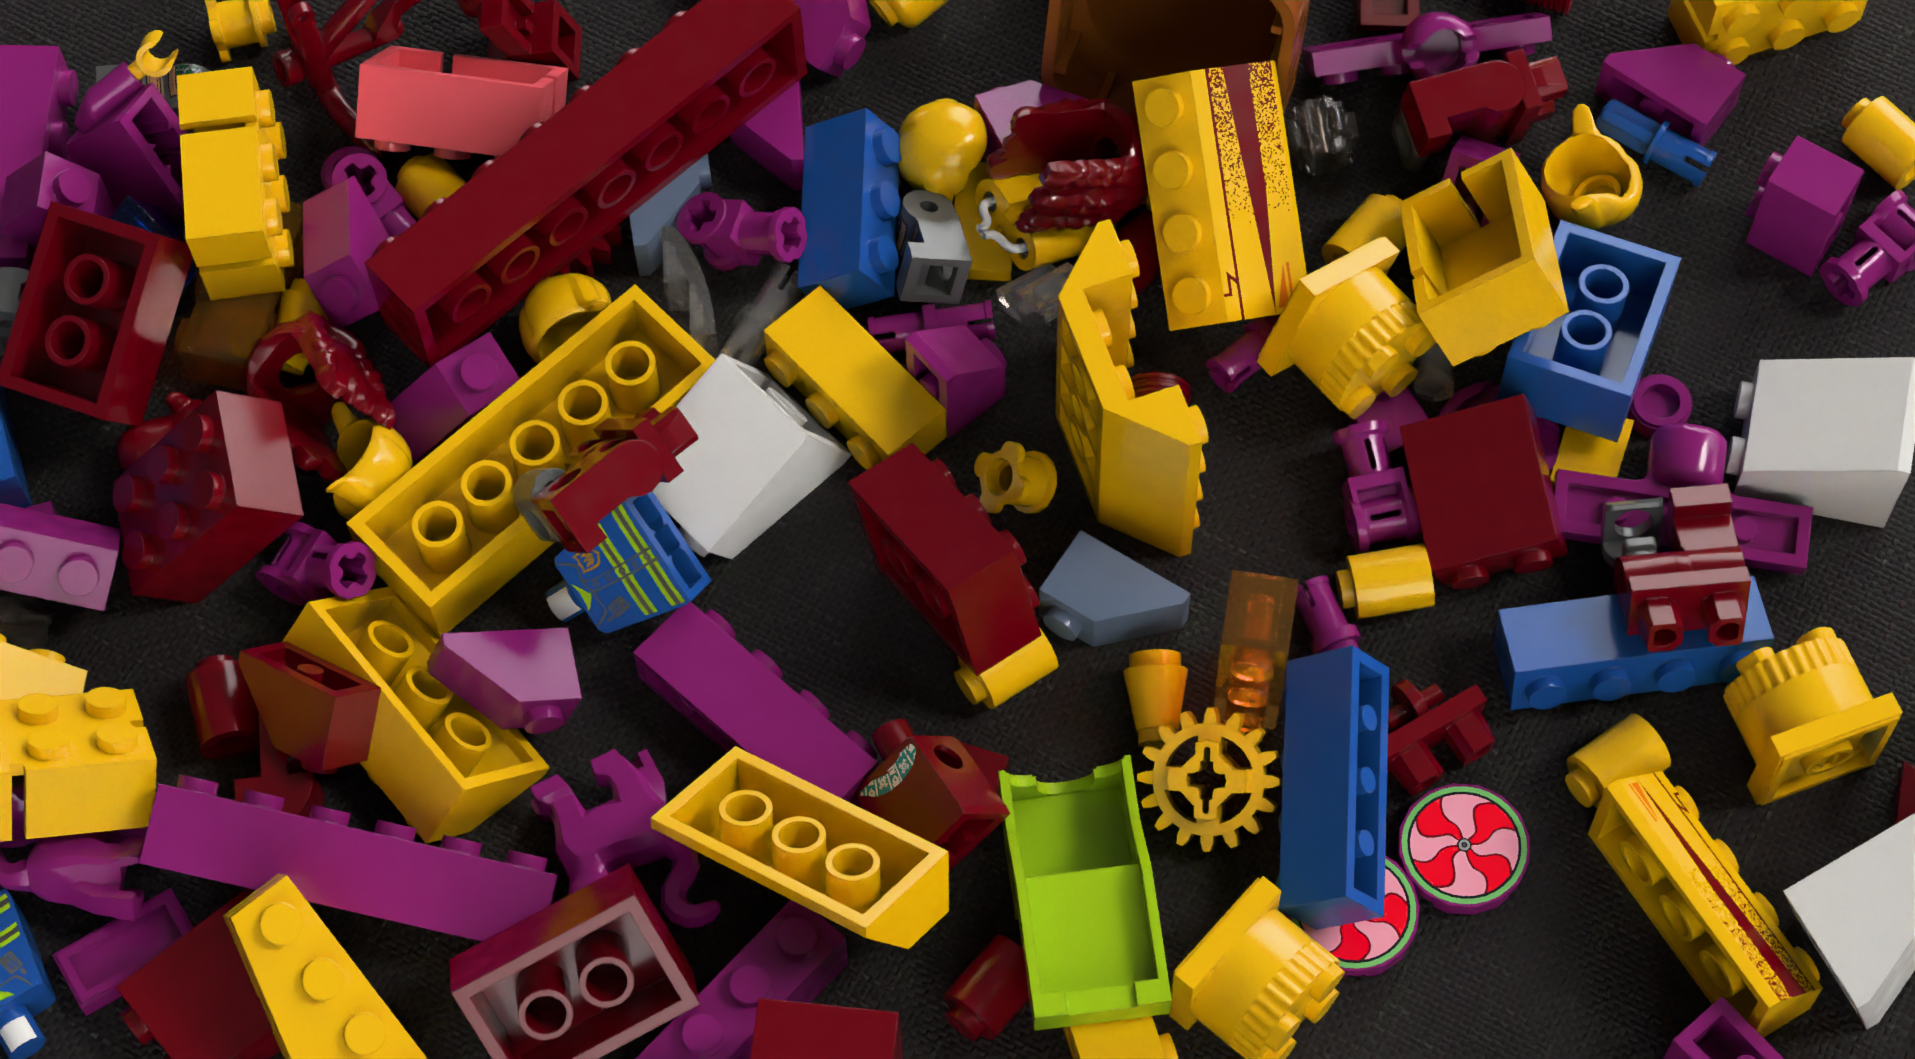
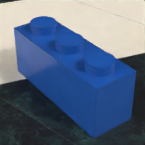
M867 108L805 127L801 213L805 218L807 241L805 249L799 258L797 288L808 295L821 286L845 310L893 297L895 270L899 262L896 248L897 215L901 208L898 194V162L901 161L900 138L893 128Z

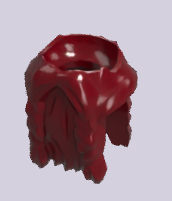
M1065 97L1057 103L1051 102L1040 107H1020L1014 111L1010 120V130L1012 133L1003 138L1001 149L991 153L986 158L987 165L985 169L988 175L991 176V179H1004L1018 174H1040L1038 178L1043 186L1034 188L1028 196L1032 208L1022 212L1019 219L1015 222L1018 231L1023 233L1037 234L1048 230L1061 232L1067 228L1078 230L1085 226L1092 227L1098 222L1111 219L1112 224L1115 225L1127 215L1129 210L1138 208L1149 196L1137 115L1125 106L1109 99L1094 98L1089 100L1080 98L1073 101ZM1115 145L1117 146L1120 158H1114Z
M308 310L299 318L276 324L268 333L257 340L244 361L242 381L245 388V396L282 402L293 463L303 471L316 469L323 479L334 482L348 473L322 429L332 419L331 411L336 402L353 405L357 411L363 412L365 415H371L377 423L382 424L389 430L395 424V410L393 405L386 399L385 386L381 383L382 373L374 368V363L367 357L366 349L362 342L347 329L333 322L326 321L321 315L311 310ZM303 353L314 369L317 382L290 388L284 387L279 380L280 370L291 357Z

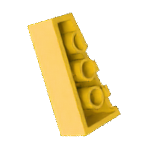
M278 873L223 915L285 1059H427L287 875Z

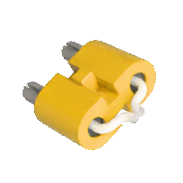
M1018 174L1004 179H991V177L983 179L978 183L976 189V202L982 218V223L976 225V230L978 233H981L983 240L992 239L998 242L1019 269L1028 271L1081 255L1096 225L1092 227L1085 226L1078 230L1067 228L1061 232L1048 230L1037 234L1018 231L1015 222L1019 219L1022 212L1032 208L1028 200L1029 194L1034 188L1043 186L1038 178L1040 174ZM1117 224L1113 225L1115 230L1117 229ZM1000 231H1004V232L1006 233V235H1007L1006 238H1005V236H1004L1003 234H1001V233H999V232H1000Z

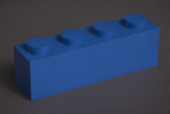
M1750 576L1751 585L1743 641L1739 645L1716 647L1713 643L1708 642L1705 629L1684 631L1682 644L1672 651L1649 652L1640 635L1627 636L1624 625V613L1620 608L1616 594L1499 609L1494 651L1510 710L1532 707L1544 710L1554 708L1562 703L1592 699L1612 701L1630 694L1660 690L1664 692H1678L1690 686L1733 682L1735 678L1740 676L1736 667V663L1757 649L1773 647L1774 636L1755 577Z
M1353 645L1287 661L1286 688L1282 698L1285 711L1284 749L1280 758L1283 786L1282 811L1278 818V827L1281 835L1280 873L1276 880V887L1281 890L1278 910L1316 930L1384 917L1390 668Z

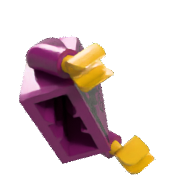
M154 30L143 38L134 62L128 65L123 61L88 89L75 115L74 122L78 130L66 142L68 152L66 160L100 174L117 213H143L169 223H176L184 220L180 135L189 134V132L181 130L179 118L154 83L144 85L141 80L146 75L151 77L166 75L172 69L178 55V49L174 50L169 57L163 59L156 58L149 52L148 49L154 47L163 34L161 30Z

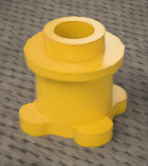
M205 0L212 38L222 63L232 61L230 49L258 42L262 48L267 47V34L277 32L269 0H227L218 3L216 0Z
M1007 441L1003 444L1001 450L993 454L983 452L975 461L974 471L980 478L982 490L979 501L987 513L997 514L1001 512L1005 504L1014 505L1018 511L1026 514L1039 513L1049 505L1054 497L1057 486V472L1053 461L1047 454L1039 451L1025 452L1024 447L1020 443Z

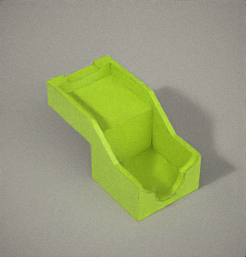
M1124 755L1119 761L1108 765L1097 766L1096 769H1093V773L1088 776L1066 782L1045 783L1036 781V776L1012 775L1006 773L1005 770L998 771V795L1010 812V815L1002 822L1014 916L1015 920H1019L1034 1031L1169 1014L1172 1003L1153 871L1139 815L1131 755Z

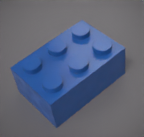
M1560 220L1553 241L1569 312L1554 319L1543 328L1532 329L1514 338L1507 356L1496 401L1524 394L1534 408L1537 417L1618 442L1666 310L1681 257Z

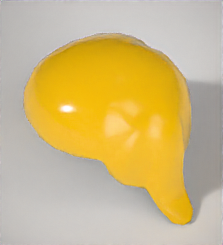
M949 98L935 100L912 111L905 118L899 130L901 161L898 162L901 175L913 190H928L932 193L941 194L952 203L953 197L964 189L968 182L969 173L978 165L986 151L988 139L987 126L982 116L967 105Z
M1578 104L1572 111V135L1555 147L1543 162L1541 189L1545 201L1557 219L1592 230H1598L1602 227L1617 224L1633 214L1641 199L1643 180L1639 167L1633 158L1625 153L1618 142L1600 134L1594 123L1590 108L1585 104Z
M569 273L548 277L538 282L530 290L519 314V332L524 348L535 363L539 364L611 304V297L605 286L587 275Z
M336 402L331 411L333 422L339 433L336 453L348 473L331 483L325 491L333 493L334 505L338 514L349 521L412 469L413 460L408 444L393 427L389 430L382 424L377 423L373 418L358 419L344 402Z

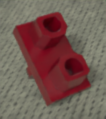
M1406 679L1391 687V695L1395 706L1389 709L1388 731L1403 723H1406V725L1388 734L1387 774L1391 772L1411 796H1415L1428 789L1442 778L1444 771L1430 749L1445 740L1463 766L1471 764L1491 751L1495 739L1486 720L1482 716L1487 699L1477 684L1432 710H1429V708L1444 700L1443 692L1436 683L1420 692Z

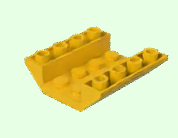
M1111 219L1097 223L1058 295L1055 415L1097 521L1175 556L1182 557L1191 554L1193 530L1200 527L1196 502L1203 499L1199 474L1206 471L1202 445L1209 442L1208 430L1201 410L1197 405L1188 407L1179 385L1135 398L1133 384L1127 369L1134 367V358L1129 339L1136 337L1131 309L1138 307L1137 295L1132 279L1139 277L1140 270L1131 242L1128 239L1119 241Z

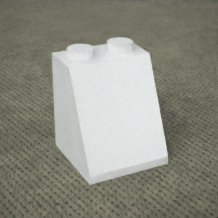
M721 354L676 406L683 413L699 438L675 457L684 471L669 483L659 482L653 493L665 511L681 525L678 530L694 552L702 557H705L710 552L733 559L840 468L852 454L769 374L725 354Z
M1915 357L1760 360L1752 382L1741 381L1737 392L1733 417L1743 419L1744 424L1742 436H1732L1725 464V473L1735 475L1733 494L1748 498L1813 507V515L1884 528L1911 473L1915 444Z
M1915 813L1783 891L1795 917L1866 1029L1879 1023L1915 971Z

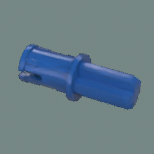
M1611 99L1604 106L1596 121V128L1600 133L1644 156L1642 163L1648 165L1651 160L1690 181L1697 188L1707 173L1686 162L1685 158L1689 156L1710 168L1717 156V152L1714 150L1710 151L1670 129V121L1665 120L1661 124L1617 99Z

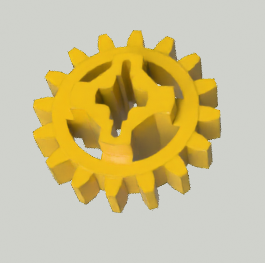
M1208 707L1203 723L1198 724L1193 713L1185 711L1180 713L1182 730L1179 732L1167 724L1161 725L1157 729L1161 739L1165 742L1162 748L1156 746L1144 747L1142 753L1149 760L1155 762L1153 770L1138 773L1137 781L1153 784L1154 793L1144 798L1141 804L1143 808L1159 806L1163 814L1155 824L1158 831L1173 824L1179 827L1176 844L1180 846L1186 845L1195 834L1200 836V843L1204 852L1214 850L1218 835L1223 836L1230 848L1236 847L1241 844L1238 828L1243 826L1247 831L1256 835L1264 829L1256 816L1258 810L1273 813L1278 808V804L1266 796L1267 788L1283 785V777L1268 774L1267 765L1280 757L1278 750L1261 752L1257 745L1262 741L1266 731L1261 727L1245 734L1241 731L1244 715L1239 712L1234 713L1227 723L1223 724L1220 723L1218 707ZM1198 736V742L1195 744V755L1184 765H1170L1176 751L1185 742ZM1225 738L1234 742L1242 749L1251 767H1240L1228 755ZM1208 759L1213 762L1214 772L1225 774L1226 778L1225 786L1214 789L1212 799L1210 796H1207L1208 790L1206 785L1196 784L1195 780L1196 772L1207 769ZM1170 791H1180L1194 806V818L1196 820L1186 815L1176 805ZM1236 793H1251L1250 799L1243 810L1232 819L1223 822L1225 803Z

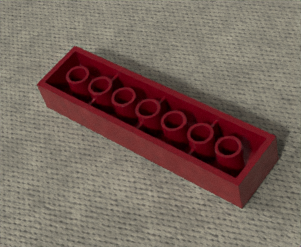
M701 0L688 11H680L673 15L659 34L641 48H632L624 53L617 61L614 69L593 85L588 84L579 88L570 97L567 105L546 122H538L529 127L523 133L519 142L497 160L492 159L483 163L476 169L470 181L448 198L443 197L434 201L424 211L421 219L402 234L389 237L378 245L372 257L364 263L384 323L428 368L463 348L526 298L530 290L538 282L555 275L807 75L801 8L793 0Z

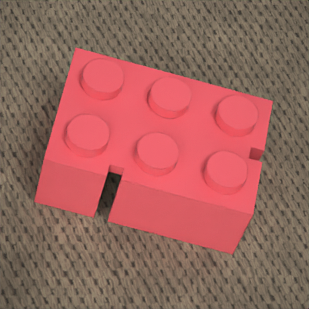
M391 45L360 64L355 138L374 140V148L389 152H407L411 150V145L434 148V156L443 159L466 160L471 158V153L493 155L494 159L497 160L519 142L521 136L529 127L538 122H546L565 107L568 68L455 54L453 55L452 74L443 73L444 52Z

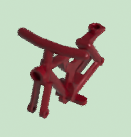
M277 0L284 18V26L293 48L276 51L272 55L273 69L280 84L283 87H289L301 83L304 76L335 124L357 147L371 151L379 161L384 160L388 156L389 151L374 148V140L355 138L357 111L350 105L337 85L333 75V67L401 37L404 31L403 23L400 20L401 16L422 0H385L369 12L363 28L352 33L350 32L378 0H345L320 30L314 19L315 13L307 2H303V0ZM455 0L466 16L477 18V7L482 0Z

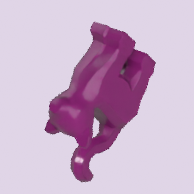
M616 749L590 760L592 774L597 785L609 788L613 794V799L587 811L578 801L569 785L558 774L530 786L534 797L530 802L540 822H553L557 858L570 881L568 895L628 863L631 868H635L668 857L672 861L673 867L661 886V909L669 920L685 928L702 927L714 921L720 913V903L717 900L692 904L686 898V892L693 884L700 869L697 851L651 828L650 818L668 803L664 779L647 749L638 752L637 757L632 763L621 756Z
M23 780L12 787V841L0 842V848H17L31 843L36 844L26 859L13 864L8 862L3 851L0 849V887L15 891L32 892L45 901L73 905L96 915L135 921L145 899L144 890L130 887L124 889V879L127 867L138 864L140 861L148 827L26 839L24 834Z

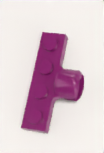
M1431 11L1416 17L1406 27L1404 32L1302 47L1301 49L1304 71L1314 77L1322 76V83L1324 85L1357 81L1359 79L1358 70L1381 67V74L1383 76L1410 73L1413 78L1420 80L1476 65L1479 60V52L1498 49L1499 57H1504L1507 52L1523 48L1525 55L1535 53L1534 43L1552 41L1550 16L1536 11L1466 22L1446 12Z
M1686 423L1667 424L1660 426L1650 439L1646 476L1644 479L1629 480L1557 469L1554 475L1553 491L1564 539L1601 545L1603 503L1663 498L1664 511L1659 553L1670 552L1665 537L1670 488L1724 484L1727 441L1721 433L1709 427ZM1730 493L1732 498L1731 517L1738 546H1740L1743 552L1745 566L1802 575L1807 569L1813 507L1736 496ZM1643 510L1628 511L1620 515L1616 519L1615 524L1626 528L1635 527L1644 523L1648 519L1649 513Z

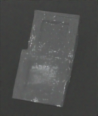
M675 226L662 227L663 276L669 311L690 310L691 337L716 360L719 357V345L711 297L704 274L691 248Z
M1069 262L1058 268L1052 264L1035 268L996 289L995 291L1002 310L1019 322L1033 327L1043 326L1056 319L1058 316V295L1074 266Z

